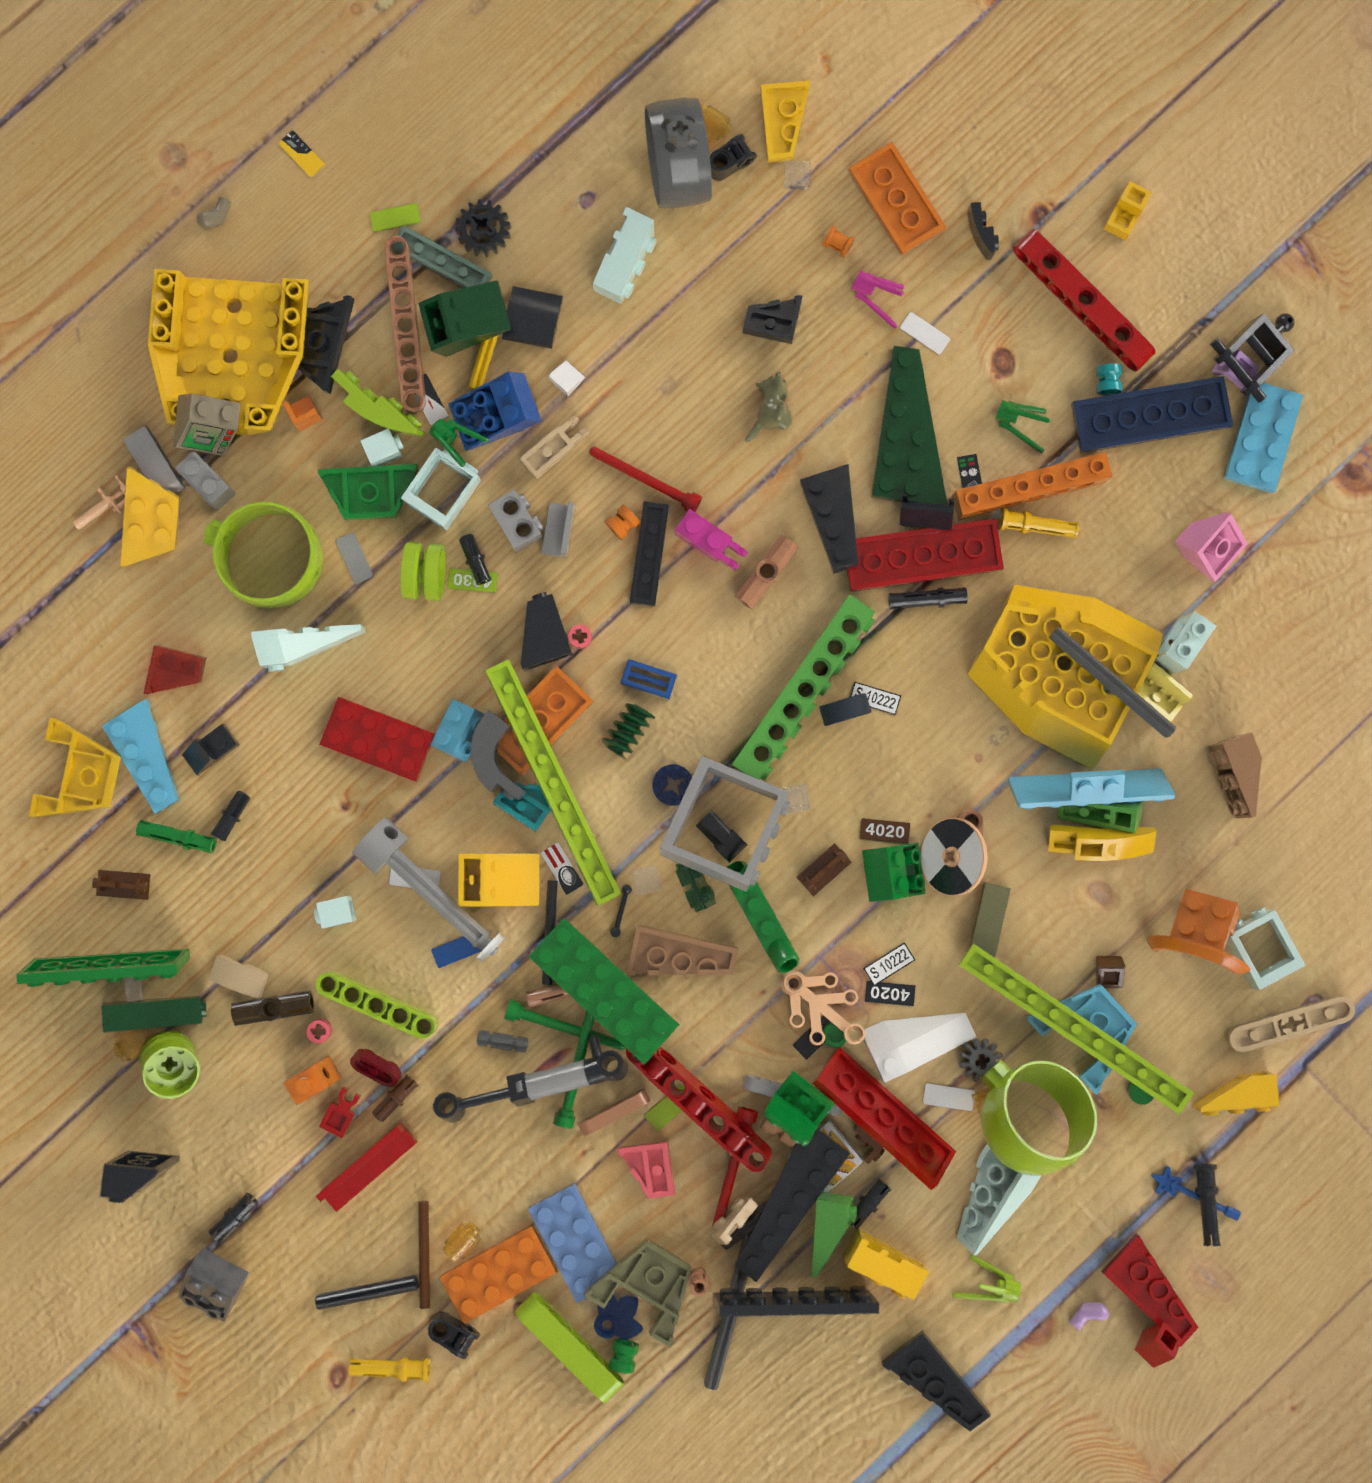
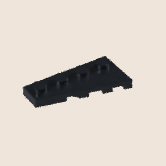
M849 464L800 479L801 488L833 574L857 567L858 555Z
M923 1330L882 1361L883 1367L893 1371L903 1382L921 1392L922 1396L928 1401H933L944 1413L971 1432L991 1416L987 1407Z

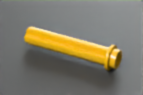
M498 335L481 342L468 385L469 388L474 390L484 384Z

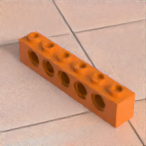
M1103 452L959 489L954 492L952 498H955L954 507L957 518L962 520L1001 510L1003 507L1009 508L1106 483L1113 476L1107 454Z

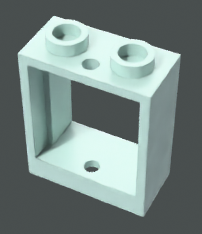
M435 448L401 499L408 506L447 531L480 484L481 479L477 475L479 471L468 463H465L464 467H460L446 449L441 451ZM440 462H443L469 480V483L446 516L417 497Z
M1196 611L1178 618L1161 642L1159 653L1154 663L1170 675L1187 670L1216 628V625ZM1169 640H1173L1171 645L1168 643Z
M1265 907L1250 913L1251 918L1242 921V919L1238 920L1233 936H1229L1227 940L1233 955L1250 967V972L1244 973L1251 988L1261 990L1306 966L1276 910L1265 909ZM1269 921L1288 957L1258 973L1239 937Z

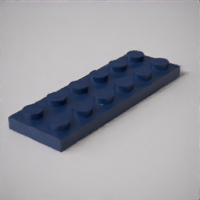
M1224 376L1078 400L1071 403L1080 453L1233 427Z

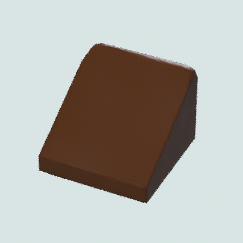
M1121 956L1096 957V985L1101 984L1104 988H1123L1126 966Z

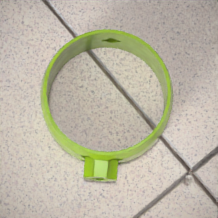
M274 502L248 504L231 513L223 523L212 519L205 529L203 543L213 547L214 565L221 582L234 596L250 605L264 609H277L292 605L308 595L320 577L323 566V550L319 536L313 526L303 516L288 506ZM281 514L297 519L304 527L310 544L309 564L301 580L292 589L276 597L260 599L245 596L235 585L229 570V550L236 534L248 522L264 515Z
M1000 1059L982 1076L981 1080L990 1088L981 1108L983 1135L991 1151L1007 1167L1016 1172L1031 1176L1055 1173L1076 1162L1092 1143L1097 1128L1096 1108L1086 1086L1070 1070L1048 1061H1033L1019 1065L1011 1070ZM1011 1081H1024L1035 1084L1047 1091L1060 1105L1069 1127V1145L1064 1157H1051L1039 1153L1027 1145L1017 1134L1010 1121L1006 1103L1007 1091Z

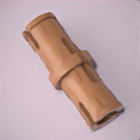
M696 1267L693 1269L694 1272L690 1274L689 1287L693 1295L702 1297L705 1295V1291H708L710 1280L704 1268Z

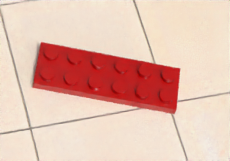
M989 519L953 524L951 530L925 528L856 538L858 566L848 569L847 573L850 592L1002 571L1004 566L997 520Z
M838 1047L812 1084L831 1099L835 1105L930 1190H933L938 1186L956 1150L841 1047Z

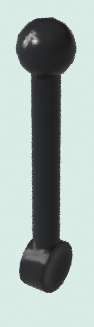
M630 885L622 887L623 896L615 926L610 931L612 937H618L621 934L619 927L628 894L632 892Z

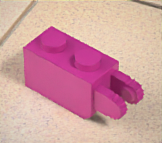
M691 509L687 511L675 529V536L717 563L720 561L735 571L739 565L735 560L724 555L726 549L730 548L742 557H746L748 554L747 550L732 541L730 535Z

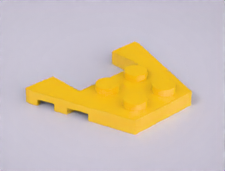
M49 718L45 740L69 745V752L59 798L33 794L28 816L44 817L110 808L121 756L59 719Z

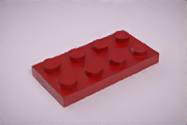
M338 697L319 745L417 782L435 734Z

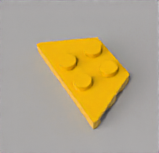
M128 467L126 474L121 566H127L175 550L177 545L180 497L170 490H165L154 480H149L141 475L133 467Z

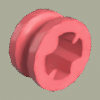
M575 625L570 629L568 639L573 647L583 649L590 644L592 635L586 626ZM577 630L587 634V639L583 638L584 643L579 644L578 640H573V634L577 635Z
M316 1019L308 1025L307 1037L313 1043H323L331 1036L332 1027L326 1019ZM318 1024L323 1026L321 1029H326V1033H323L320 1038L316 1037L317 1033L313 1034V1029Z

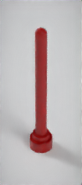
M591 447L589 450V454L592 457L680 502L686 512L689 509L694 512L697 511L702 501V496L692 492L691 494L687 492L685 494L597 447Z
M739 1106L736 1114L752 1127L753 1123H756L758 1111ZM732 1155L730 1156L712 1226L721 1217L725 1219L740 1163Z

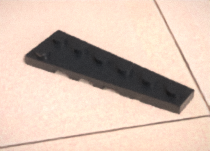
M816 1128L807 1146L800 1143L795 1144L763 1211H761L753 1230L735 1262L736 1268L755 1282L758 1281L850 1155L848 1150L818 1128Z

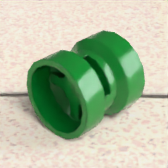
M614 1339L612 1346L614 1356L610 1358L609 1368L619 1373H634L635 1362L633 1359L638 1354L639 1344L628 1339Z

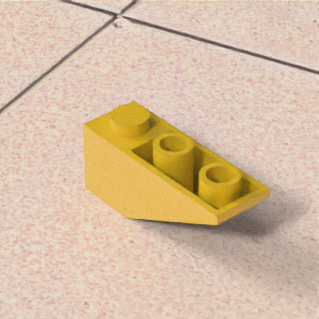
M1269 1071L1242 1073L1193 1104V1108L1202 1112L1205 1116L1219 1115V1111L1228 1110L1231 1114L1245 1113V1109L1254 1108V1111L1257 1112L1271 1111V1107L1279 1106L1277 1074Z

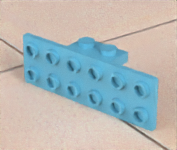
M1162 769L1107 770L1009 777L1008 781L1018 808L1025 809L1047 806L1058 808L1065 805L1086 806L1087 804L1100 803L1110 805L1117 802L1138 803L1139 801L1152 800L1162 802L1175 799V792Z

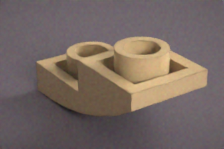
M216 955L209 980L239 993L262 998L269 973L251 964H241L225 955Z

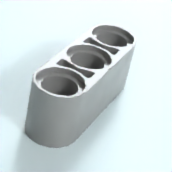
M146 425L123 439L146 478L154 480L162 488L170 490L175 494L185 489L171 462Z

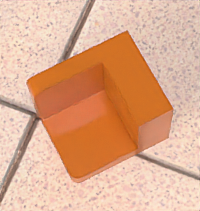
M309 395L293 404H290L288 401L283 402L293 424L300 432L323 420Z

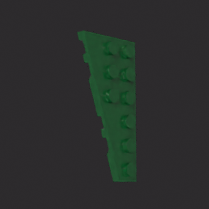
M894 346L871 497L902 502L903 494H908V502L948 505L920 350Z

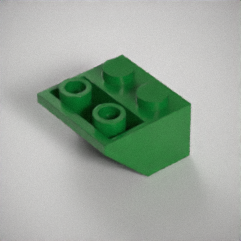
M918 843L862 850L869 902L895 900L926 894Z

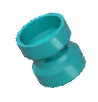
M1103 364L1096 367V376L1099 378V383L1096 385L1097 394L1114 395L1123 391L1122 382L1119 381L1122 374V365Z

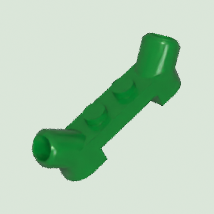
M736 861L726 868L744 875L748 865L744 861ZM757 881L754 886L750 884L747 892L729 885L777 972L786 973L792 971L799 964L800 958Z

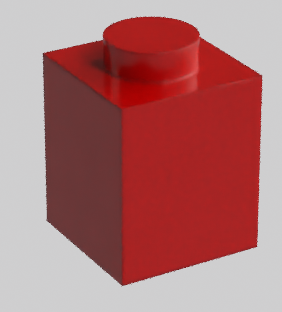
M1162 1321L1142 1331L1134 1350L1155 1368L1175 1359L1183 1339Z

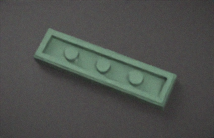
M404 225L397 234V236L403 237L408 243L412 261L461 288L487 283L492 278V273ZM395 242L392 244L391 249L401 254L404 251V245L401 242Z

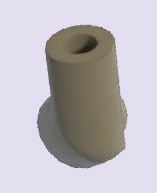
M219 197L215 209L201 212L197 215V223L204 228L222 225L226 219L231 201Z

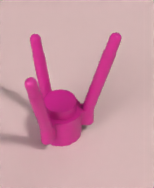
M860 271L852 286V289L857 291L855 297L865 302L893 328H897V324L866 295L872 296L877 287L892 294L903 296L904 292L898 289L903 290L904 285Z

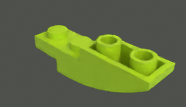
M337 369L331 376L349 393L343 402L362 417L398 433L418 437L424 436L425 432L420 428L422 423L412 414L407 416L402 412L403 405L395 398L391 397L388 399L382 395L378 397L369 388L364 390L358 384L360 379L349 370L345 373Z

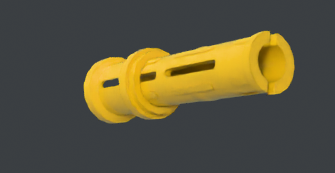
M1003 507L999 517L998 528L1000 531L1005 529L1017 530L1021 534H1026L1030 531L1076 539L1079 523L1033 516L1029 511H1024L1023 513L1008 511V508Z
M408 1357L400 1358V1361L351 1358L349 1364V1376L395 1377L401 1380V1382H406L407 1379H416L428 1383L431 1373L430 1358H425V1360H409Z

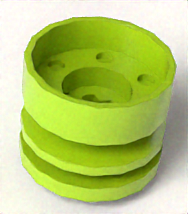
M162 1031L148 1038L141 1047L139 1060L144 1085L150 1093L159 1098L173 1099L191 1091L198 1082L200 1075L199 1061L194 1044L188 1036L178 1031ZM167 1057H171L169 1062H166Z

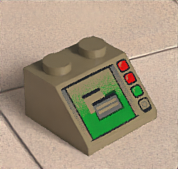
M196 394L179 395L173 447L224 456L238 430L240 403Z

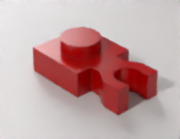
M342 1087L339 1093V1103H330L319 1125L320 1128L340 1138L345 1136L356 1114L350 1111L351 1107L361 1097L360 1094L356 1093L353 1100L348 1101L345 1098V1093L348 1090L346 1087Z

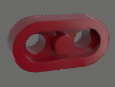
M369 1049L356 1050L350 1059L353 1069L383 1086L394 1087L401 1077V1071L396 1063L376 1055Z

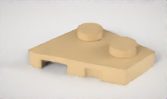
M739 1198L730 1207L732 1212L725 1219L721 1217L712 1226L714 1231L709 1236L716 1243L727 1245L732 1240L730 1235L736 1228L742 1227L758 1205L752 1198Z

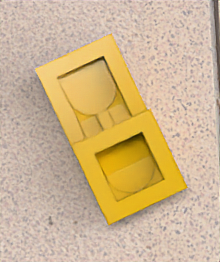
M1129 181L1103 229L1126 241L1152 192Z

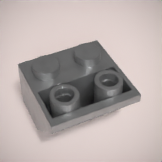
M202 1248L185 1274L178 1298L182 1299L190 1307L201 1309L210 1318L225 1322L245 1285L249 1272Z

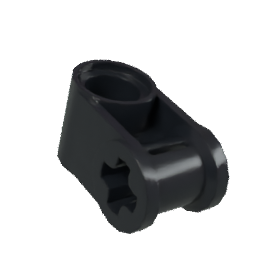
M743 134L733 137L725 145L710 154L712 179L716 181L725 180L738 170L749 166L757 158V154L751 152L745 143ZM722 162L725 164V167L717 168L714 166V163Z
M446 1312L434 1314L428 1327V1335L432 1341L462 1359L467 1358L469 1355L467 1351L473 1341L480 1337V1333L474 1327L466 1323L464 1324ZM442 1322L448 1329L444 1332H439L435 1329L434 1324Z

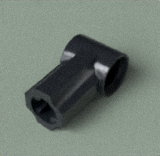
M712 810L696 825L714 844L713 847L729 863L748 846Z

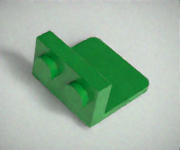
M792 1070L774 1093L764 1110V1115L772 1125L779 1126L788 1133L794 1142L807 1146L817 1126L833 1108L835 1103Z

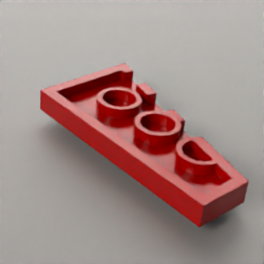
M1136 1233L1101 1272L1156 1324L1164 1321L1183 1339L1180 1345L1182 1347L1199 1327L1175 1293L1172 1285L1164 1276L1140 1236Z

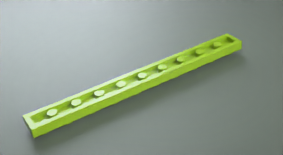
M508 659L485 670L484 672L596 905L599 906L621 895L510 660Z
M972 943L959 962V966L1179 1115L1193 1096L1194 1092L974 943Z

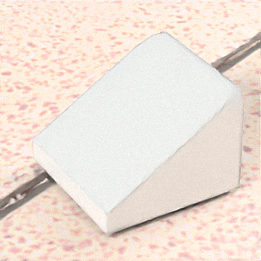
M567 361L563 362L548 376L549 380L567 396L585 379Z

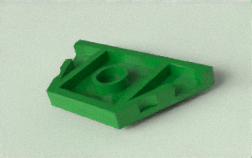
M404 464L318 469V474L346 521L397 518L404 503L401 497L414 480L418 472V465Z

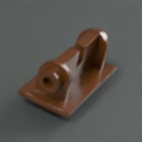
M834 843L796 878L814 897L852 862L846 853Z
M98 870V878H93L92 887L97 888L96 896L148 900L151 874Z

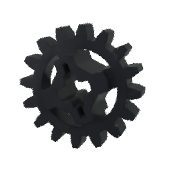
M478 199V206L475 207L469 202L468 211L465 209L460 210L463 218H456V222L460 227L455 228L457 235H461L458 238L460 245L465 244L467 252L474 249V254L477 257L480 251L484 252L485 257L489 256V251L491 250L498 254V246L506 247L503 239H510L511 237L510 232L507 231L511 229V224L507 221V212L501 213L502 208L499 204L493 208L491 200L486 205H483L481 199ZM497 221L500 223L499 233L494 228L497 225ZM468 224L472 228V230L469 232L470 236L467 235ZM478 226H479V227L481 226L482 228H485V227L487 226V227H488V230L481 229V230L479 231Z

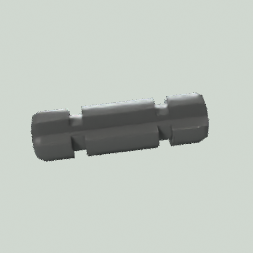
M480 1030L477 1035V1045L483 1047L491 1045V1048L512 1051L513 1048L515 1052L525 1053L528 1047V1038L521 1036L514 1038V1035L493 1032L492 1035L490 1031Z

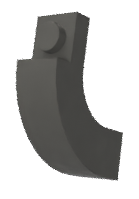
M488 710L478 723L472 737L471 759L474 770L482 784L490 792H494L500 785L502 787L500 792L512 801L515 797L521 800L526 791L508 778L501 771L497 762L498 746L511 729V726Z

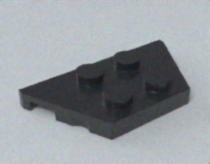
M349 295L343 296V300L334 303L328 301L319 304L315 308H307L303 358L298 369L328 394H331L334 379L331 376L338 368L355 301Z

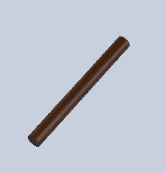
M418 1201L420 1309L430 1308L429 1201Z

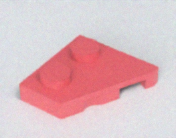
M668 1141L624 1146L617 1149L620 1157L622 1156L630 1167V1172L634 1178L641 1183V1188L648 1199L674 1196L676 1194Z

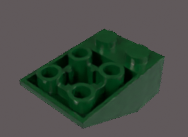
M497 280L440 293L418 303L430 350L445 357L511 330L499 281Z

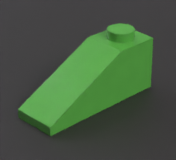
M1139 801L1138 803L1117 802L1110 805L1101 803L1087 804L1086 806L1065 805L1058 807V819L1135 833L1142 820L1144 801Z
M822 1192L818 1197L811 1277L819 1275L851 1223L855 1222L857 1207L853 1206V1196Z

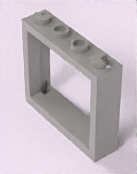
M702 756L660 846V855L747 892L750 884L754 886L758 880L760 871L757 870L760 861L765 863L771 848L767 847L770 838L775 840L781 825L777 824L780 815L785 817L791 803L787 801L789 792ZM708 773L776 800L744 875L676 847Z

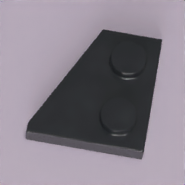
M797 295L794 296V299L782 302L778 299L769 301L767 304L748 306L742 333L792 344L803 296Z

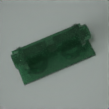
M680 863L675 865L677 868L675 872L681 886L684 887L689 884L692 886V889L684 892L691 909L694 908L695 912H699L716 904L714 891L707 884L703 873Z

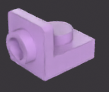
M1236 350L1232 355L1253 378L1259 366L1243 352ZM1224 361L1220 364H1215L1212 370L1215 376L1225 375L1240 389L1244 387Z

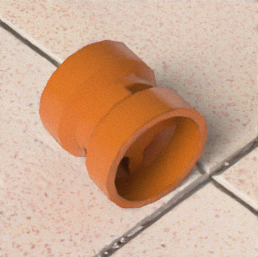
M622 504L617 509V514L614 517L610 516L605 521V524L620 540H623L628 535V531L631 528H636L640 521L627 506Z

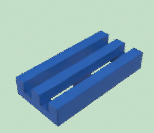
M628 659L620 684L670 700L677 674ZM631 666L670 678V682L667 683L630 671ZM628 676L665 687L667 691L663 692L627 680Z

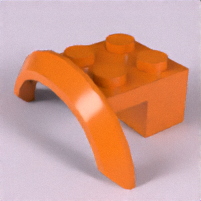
M1185 889L1170 936L1153 935L1147 938L1148 945L1154 951L1170 950L1193 955L1219 964L1235 974L1248 973L1251 970L1245 962L1224 952L1228 937L1233 936L1240 915L1238 902Z

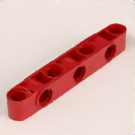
M1031 229L1013 247V252L1018 259L1130 370L1137 372L1155 355L1156 351L1153 345L1041 233ZM1042 261H1050L1053 264V268H1046ZM1079 296L1086 297L1089 300V305L1082 304L1079 301ZM1115 332H1121L1125 336V341L1118 340Z
M660 1047L643 1064L626 1048V1056L629 1061L723 1149L752 1172H761L765 1169L772 1157L770 1146L674 1056ZM674 1081H681L684 1084V1090L678 1089ZM713 1116L722 1118L724 1125L716 1124ZM752 1153H760L764 1161H757Z

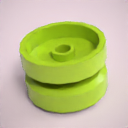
M406 542L401 563L402 598L417 600L423 589V595L427 601L440 602L444 592L446 575L445 546L443 544H430L424 553L421 543Z

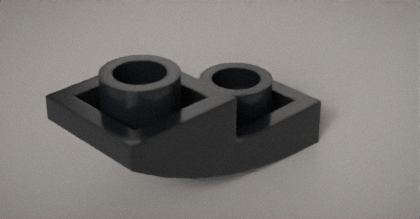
M974 202L970 204L967 210L970 230L982 255L986 260H991L999 249V237L994 235V226L983 227L986 226L987 222L986 211H982L981 202Z

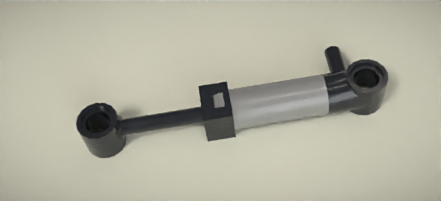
M593 1035L589 1037L592 1058L530 1074L521 1072L506 1076L507 1088L464 1099L452 1093L443 1092L435 1098L433 1110L441 1119L449 1123H456L464 1117L467 1108L510 1098V1102L519 1107L535 1103V1099L609 1080L613 1082L620 1081L628 1072V1064L616 1051L608 1050L602 1053L599 1036ZM617 1060V1068L612 1072H608V1064L611 1061ZM453 1102L454 1107L452 1111L445 1113L446 1105Z

